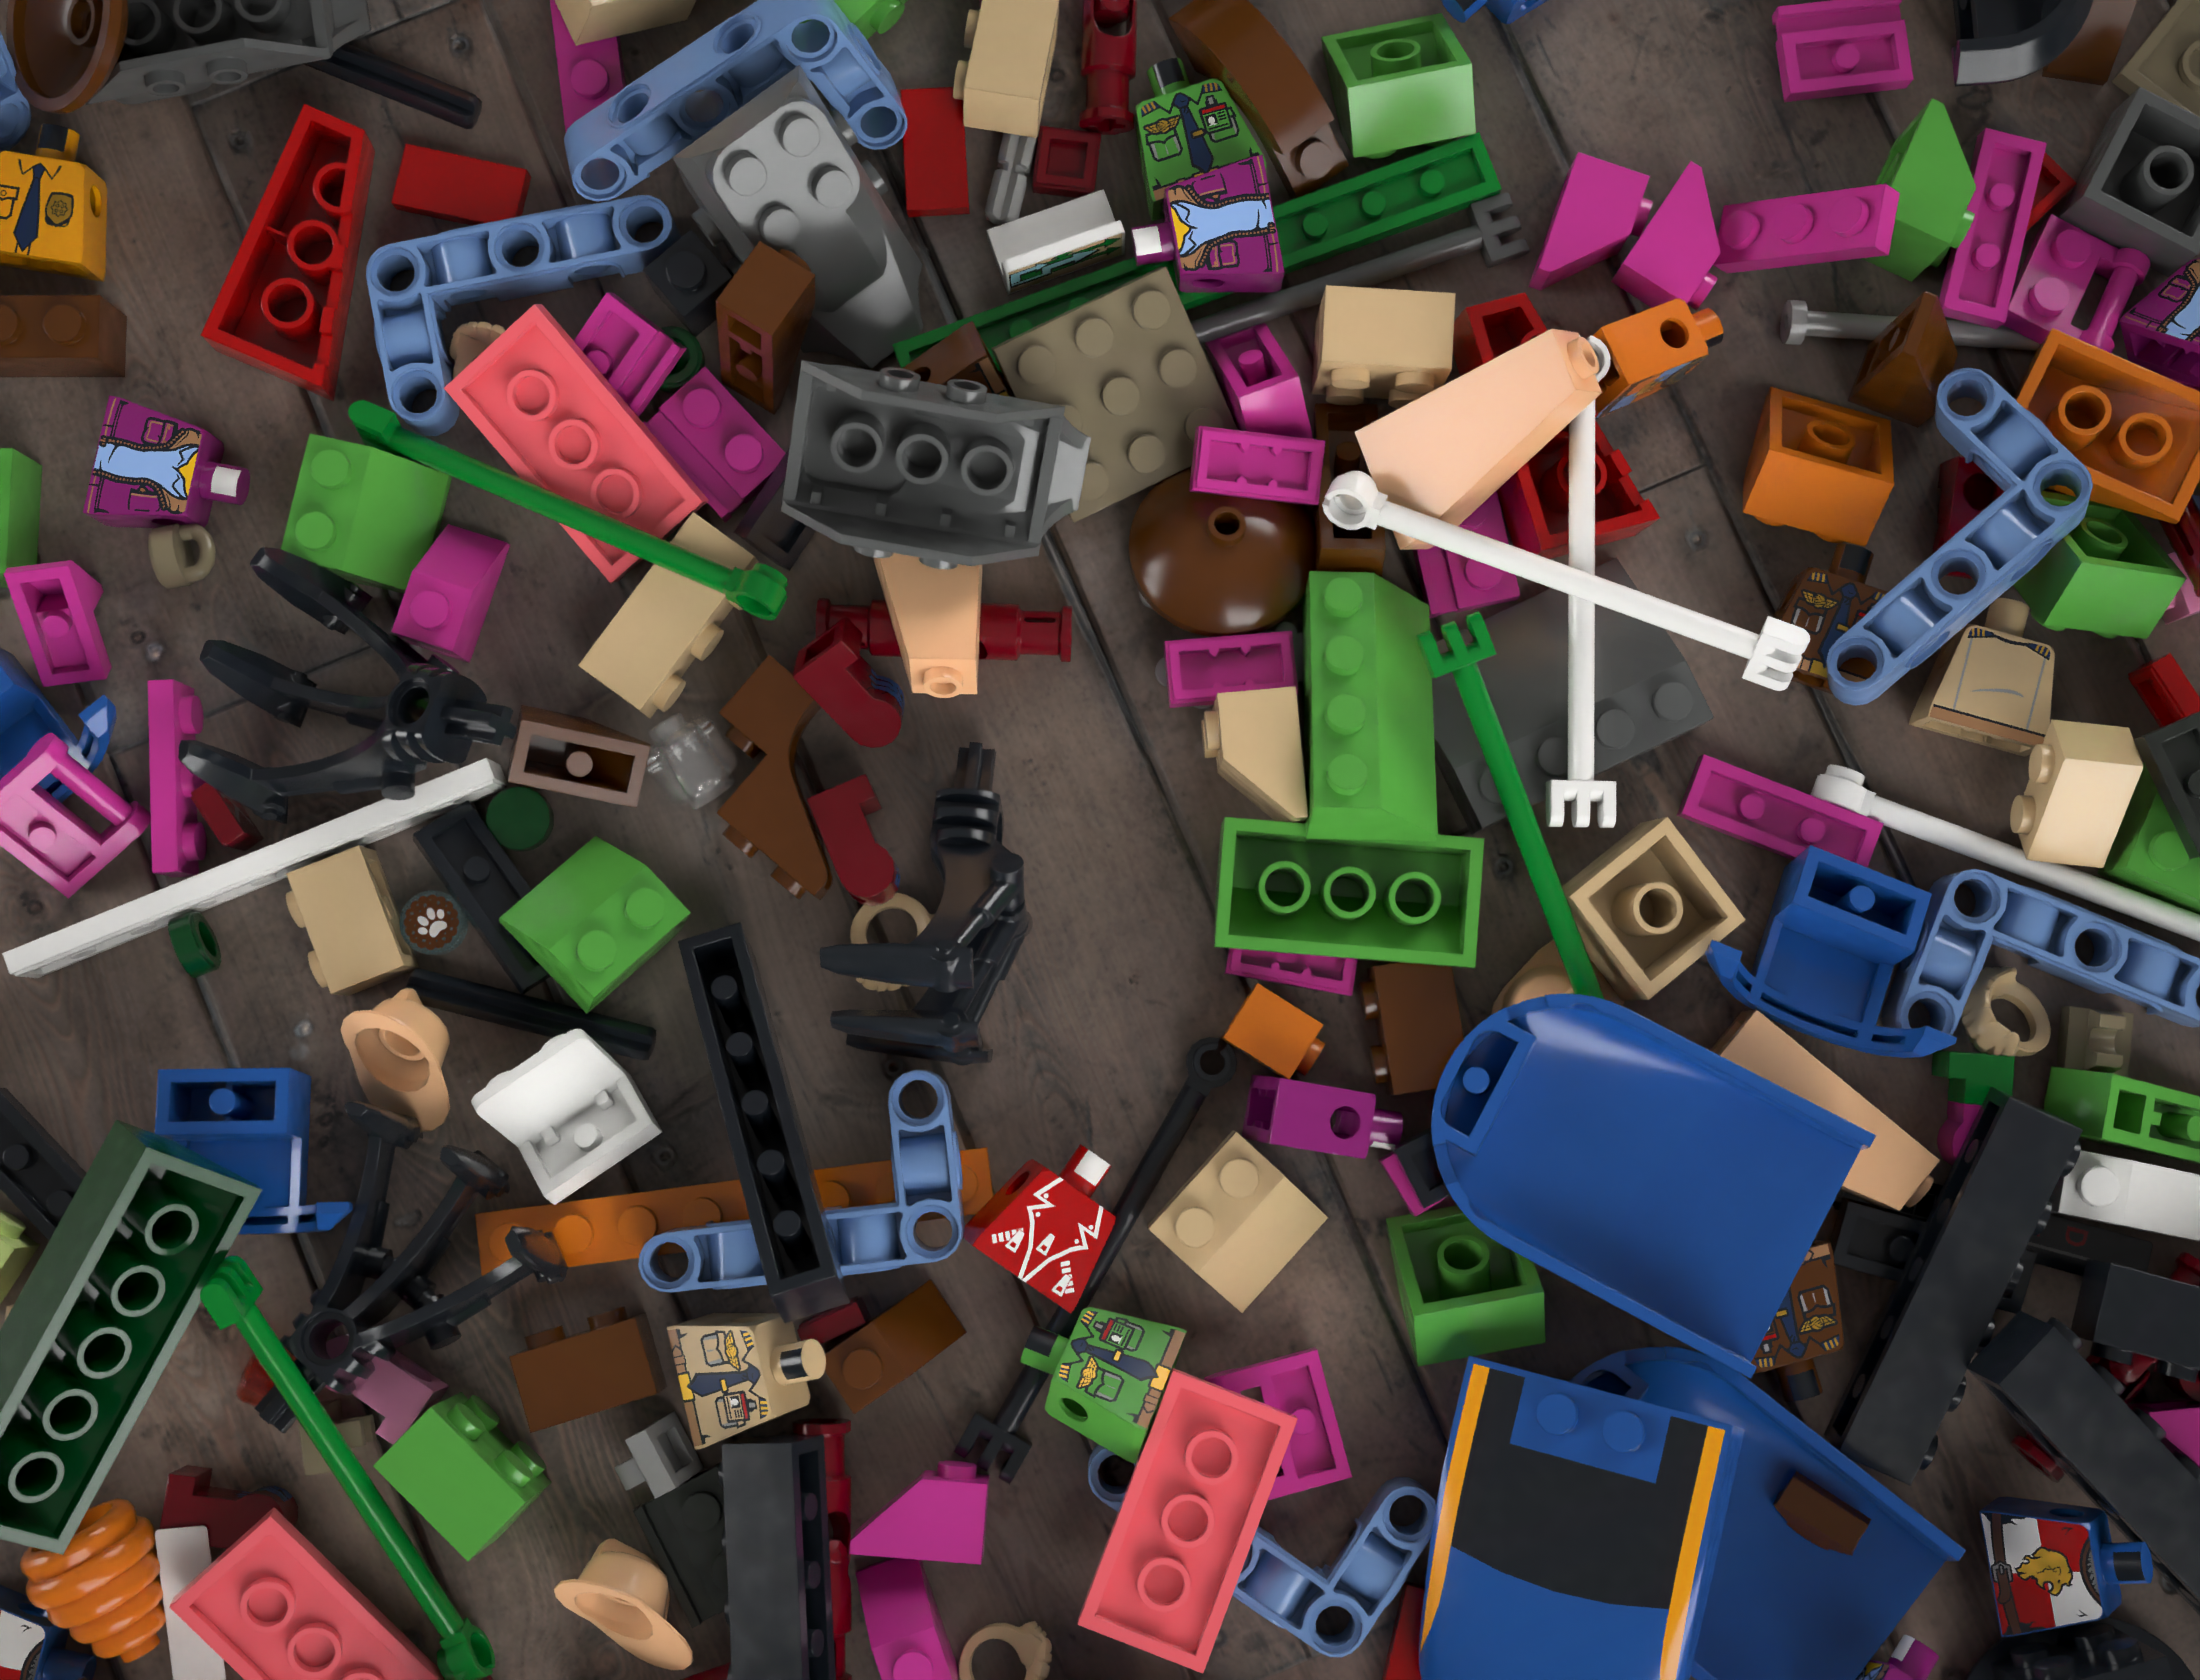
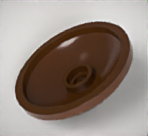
M128 0L8 1L6 21L7 49L13 59L17 72L15 82L22 95L30 104L43 111L66 114L82 107L102 89L111 75L124 46L129 17Z
M1192 466L1162 480L1147 494L1140 504L1132 521L1129 535L1128 553L1131 573L1147 603L1173 625L1185 631L1206 637L1256 634L1273 627L1288 617L1304 599L1309 571H1316L1315 525L1306 506L1294 503L1190 492ZM1220 524H1230L1237 531L1231 535H1223L1215 527Z

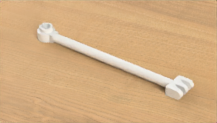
M1590 335L1586 340L1592 346L1598 359L1599 372L1595 376L1599 382L1609 370L1610 353L1607 346L1600 339ZM1595 400L1569 423L1568 566L1595 575ZM1568 594V780H1550L1546 782V824L1548 827H1562L1565 815L1564 801H1571L1573 827H1588L1590 823L1591 801L1597 802V822L1599 828H1614L1616 823V781H1594L1595 603Z
M1349 471L1337 476L1332 481L1324 497L1325 500L1322 504L1324 513L1338 527L1346 530H1358L1368 527L1375 530L1377 525L1739 655L1748 659L1742 676L1743 679L1776 691L1788 688L1793 678V672L1801 661V654L1805 652L1810 642V635L1805 629L1767 616L1760 634H1756L1387 501L1388 495L1378 492L1375 481L1368 474L1361 471Z
M1830 764L1825 774L1817 775L1811 796L1884 823V826L2200 942V915L2064 864L2026 860L2023 849L1877 796L1875 792L1862 787L1865 776L1850 768Z

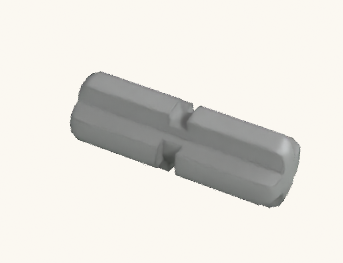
M1003 133L997 158V167L1000 169L994 170L985 207L986 220L1002 225L1019 219L1027 186V177L1024 175L1030 174L1038 137L1033 138Z

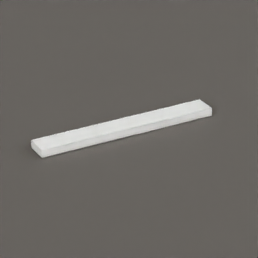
M488 758L482 759L415 786V795L410 799L391 800L385 798L2 953L11 975L29 978L42 977L168 926L169 920L192 910L199 913L287 878L286 873L355 846H366L445 814L467 800L472 803L506 789L505 786L508 783L500 764Z

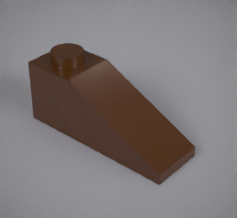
M759 241L716 300L722 383L775 415L782 404L815 306V274L811 272L807 263L793 252L785 249H780L777 252Z
M1924 291L1868 344L1848 402L1917 428L1935 414L1939 385L1952 372L1958 356L1937 295Z
M1315 403L1314 439L1325 441L1319 503L1313 506V523L1316 532V571L1368 572L1382 577L1386 552L1385 528L1377 525L1375 530L1368 527L1358 530H1346L1332 523L1325 515L1322 506L1325 500L1324 497L1332 481L1337 476L1349 471H1361L1372 478L1355 431L1378 420L1377 404L1336 405Z

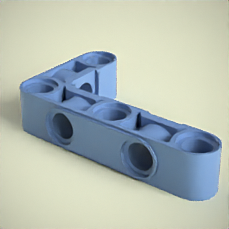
M757 0L576 120L566 131L564 147L572 183L577 193L588 200L596 202L609 201L623 194L642 180L649 178L651 171L670 160L798 65L801 66L809 81L812 80L828 100L831 111L836 109L845 118L855 133L858 143L863 147L877 150L895 145L903 138L907 130V116L891 74L876 56L862 32L848 20L834 0ZM810 19H812L811 21H808V22H806V23H800V22H803V21H805V20H810Z
M637 195L453 229L437 235L391 243L378 248L370 256L366 265V279L374 318V337L392 409L417 433L425 436H438L447 432L457 421L459 406L444 389L453 380L454 364L447 356L441 320L446 319L445 312H450L451 306L495 297L501 302L573 288V282L618 273L624 278L628 274L643 272L645 267L681 238L668 207L660 199L653 196ZM648 222L663 224V230L655 240L648 243H641L635 240V234L643 224ZM526 246H536L539 248L537 258L530 265L525 267H515L512 265L515 254L521 248ZM404 270H414V279L406 289L390 291L391 281L397 273ZM427 389L437 390V399L434 406L423 413L412 412V403L420 392Z
M1969 367L1957 369L1948 374L1940 383L1936 397V427L1941 435L1965 458L1967 464L1973 461L2004 493L1882 597L1860 621L1832 645L1826 660L1828 686L1833 695L1843 703L1856 706L1868 704L1878 698L1909 670L1930 657L2029 572L2052 547L2075 529L2085 517L2093 488L2091 474L2087 468L2052 435L2039 418L2022 407L1990 375L1980 369ZM1970 397L1979 401L1984 408L1975 415L1962 416L1953 412L1949 405L1958 398ZM2061 485L2071 489L2077 499L2067 506H2055L2045 501L2041 492L2049 486ZM1958 571L1971 576L1976 586L1965 594L1956 595L1944 590L1939 581L1946 574ZM1860 657L1870 661L1876 671L1865 681L1853 682L1842 677L1838 669L1846 660Z
M1965 870L1942 876L1933 883L1928 891L1932 893L1915 952L1900 961L1881 1017L1883 1027L1912 1029L1909 1025L1908 1013L1912 1004L1919 1001L1929 1011L1931 1018L1929 1027L1952 1035L1957 1028L1971 989L1982 970L1990 946L1993 944L2029 959L2028 965L2087 990L2097 994L2112 993L2147 1008L2146 1014L2148 1015L2155 1014L2183 1026L2200 1027V1008L2195 998L2196 990L2200 985V958L2187 954L2178 947L2040 890L2016 884L1984 870ZM1959 884L1968 886L1975 895V909L1970 916L1961 913L1955 905L1954 895ZM2080 933L2087 935L2094 946V955L2088 965L2082 963L2075 952V942Z
M918 1069L902 1074L894 1081L889 1091L888 1107L892 1135L891 1162L895 1200L868 1206L824 1208L843 1276L892 1270L905 1265L937 1262L948 1258L955 1252L963 1238L965 1221L961 1190H963L962 1167L957 1132L954 1131L951 1095L948 1085L942 1077L930 1070ZM915 1080H924L930 1083L937 1093V1106L934 1112L925 1118L914 1117L909 1114L902 1102L903 1091L908 1084ZM938 1212L950 1221L952 1237L946 1245L938 1248L929 1247L918 1238L916 1226L922 1214ZM750 1219L720 1223L709 1221L706 1225L674 1228L652 1237L644 1244L639 1254L638 1267L641 1277L648 1286L659 1292L672 1293L707 1288L720 1290L767 1285ZM666 1242L676 1243L687 1252L689 1259L688 1269L682 1277H671L665 1274L659 1267L658 1252Z
M1098 1444L1092 1450L1088 1460V1482L1092 1492L1102 1502L1118 1512L1129 1482L1122 1486H1111L1100 1478L1098 1469L1101 1462L1107 1457L1116 1454ZM1395 1477L1386 1481L1377 1490L1359 1519L1355 1518L1354 1521L1357 1524V1528L1331 1567L1325 1564L1322 1569L1318 1566L1312 1569L1283 1549L1275 1541L1272 1534L1258 1525L1232 1596L1271 1623L1283 1629L1285 1628L1321 1654L1328 1657H1344L1351 1654L1361 1645L1384 1608L1389 1605L1400 1591L1413 1564L1431 1539L1436 1508L1435 1500L1418 1481L1409 1477ZM1405 1495H1413L1420 1498L1422 1512L1415 1523L1409 1526H1397L1391 1523L1389 1511L1392 1504L1398 1498ZM1331 1606H1340L1350 1613V1620L1347 1627L1341 1633L1325 1635L1316 1629V1620L1324 1609Z

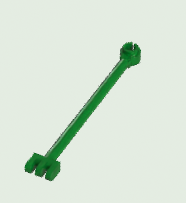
M358 400L352 403L348 409V415L359 436L362 438L364 445L399 457L404 455L725 594L727 600L736 603L743 610L758 618L768 621L775 620L788 598L786 596L787 591L785 590L788 585V579L771 566L756 563L752 570L744 571L737 567H734L732 570L407 430L401 426L394 412L371 402Z
M1479 611L1465 616L1467 629L1473 640L1467 644H1464L1455 621L1441 625V631L1449 650L1440 654L1437 642L1429 630L1416 635L1431 678H1437L1450 672L1453 674L1574 994L1604 999L1477 665L1478 661L1497 654L1482 615Z
M238 1256L226 1257L200 1292V1299L220 1330L235 1324L441 1636L439 1644L442 1648L437 1651V1664L444 1679L480 1680L492 1674L493 1671L491 1669L495 1668V1656L487 1636L479 1627L472 1626L468 1618H461L255 1304L264 1289L247 1263Z

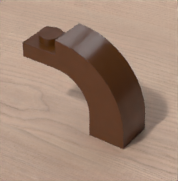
M1193 0L1168 18L1194 70L1210 79H1220L1230 97L1247 117L1260 138L1289 196L1298 198L1312 193L1349 166L1329 125L1335 118L1313 79L1284 38L1248 0Z

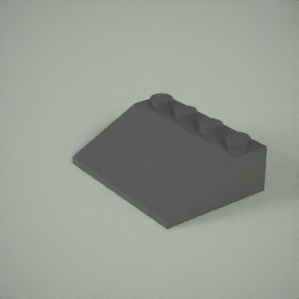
M1617 557L1595 567V576L1639 591ZM1553 588L1484 619L1497 654L1477 662L1531 807L1546 800L1547 781L1568 780V594ZM1595 604L1594 777L1684 735L1714 718L1687 661L1664 628ZM1467 628L1460 631L1464 644L1473 641ZM1444 639L1437 642L1440 654L1449 651ZM1452 672L1440 677L1432 678L1435 761L1473 835L1506 819L1507 816Z

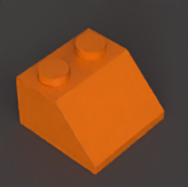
M1770 387L1765 398L1743 480V513L1752 515L1767 525H1788L1813 532L1819 538L1831 543L1848 542L1866 547L1894 487L1891 420Z

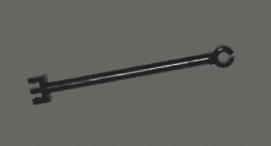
M1208 1037L1200 1039L1189 1049L1186 1056V1068L1189 1076L1111 1212L1116 1216L1115 1224L1076 1307L1070 1314L1058 1306L1046 1330L1068 1339L1070 1338L1081 1311L1087 1308L1204 1100L1212 1088L1223 1086L1232 1079L1236 1072L1237 1058L1235 1051L1229 1043L1220 1052L1224 1060V1066L1215 1075H1208L1203 1072L1200 1067V1058L1208 1050H1217L1220 1038ZM1025 1364L995 1419L992 1420L976 1410L953 1452L965 1458L972 1451L977 1436L988 1441L976 1465L988 1471L999 1450L1005 1451L1010 1454V1457L1002 1465L998 1478L1010 1485L1032 1446V1442L1016 1434L1049 1374Z

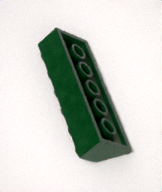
M116 1119L0 1329V1539L62 1555L65 1553L201 1303L200 1292L225 1259L262 1191L258 1185L173 1140Z

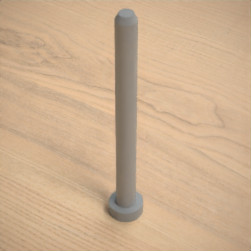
M1787 300L1781 315L1780 338L1783 344L1801 345L1805 336L1874 340L1898 316L1808 311L1806 301ZM1946 320L1955 346L2037 351L2040 346L2039 343L2004 325L1998 329H1993L1961 320Z

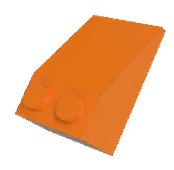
M2052 328L2035 352L2013 398L2022 407L2039 418L2052 435L2087 468L2093 483L2089 501L2177 524L2200 480V392ZM2054 485L2046 488L2076 497L2074 492L2066 486Z

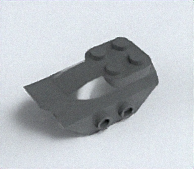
M128 0V28L122 52L107 82L86 105L115 100L122 104H141L197 93L207 89L212 83H240L246 80L248 74L329 59L338 48L356 37L371 31L367 0Z
M798 65L672 158L687 190L699 206V209L691 214L692 218L714 247L722 241L732 255V258L724 263L732 276L736 274L759 241L777 252L780 249L793 252L803 259L810 267L811 272L815 274V306L800 348L802 352H825L849 360L863 369H871L894 352L893 344L915 337L922 332L923 322L919 304V276L923 264L881 198L883 194L888 192L885 182L868 160L860 163L852 151L851 146L858 142L852 128L836 109L829 113L805 72Z
M801 361L781 512L839 544L854 546V550L857 553L873 558H888L893 553L919 557V561L922 564L937 569H954L958 564L976 566L1039 556L1042 536L1061 518L1078 510L1091 437L1080 432L1065 418V406L987 393L985 385L971 380L952 379L947 382V386L920 381L921 376L918 373L903 368L886 367L877 372L843 365H827Z

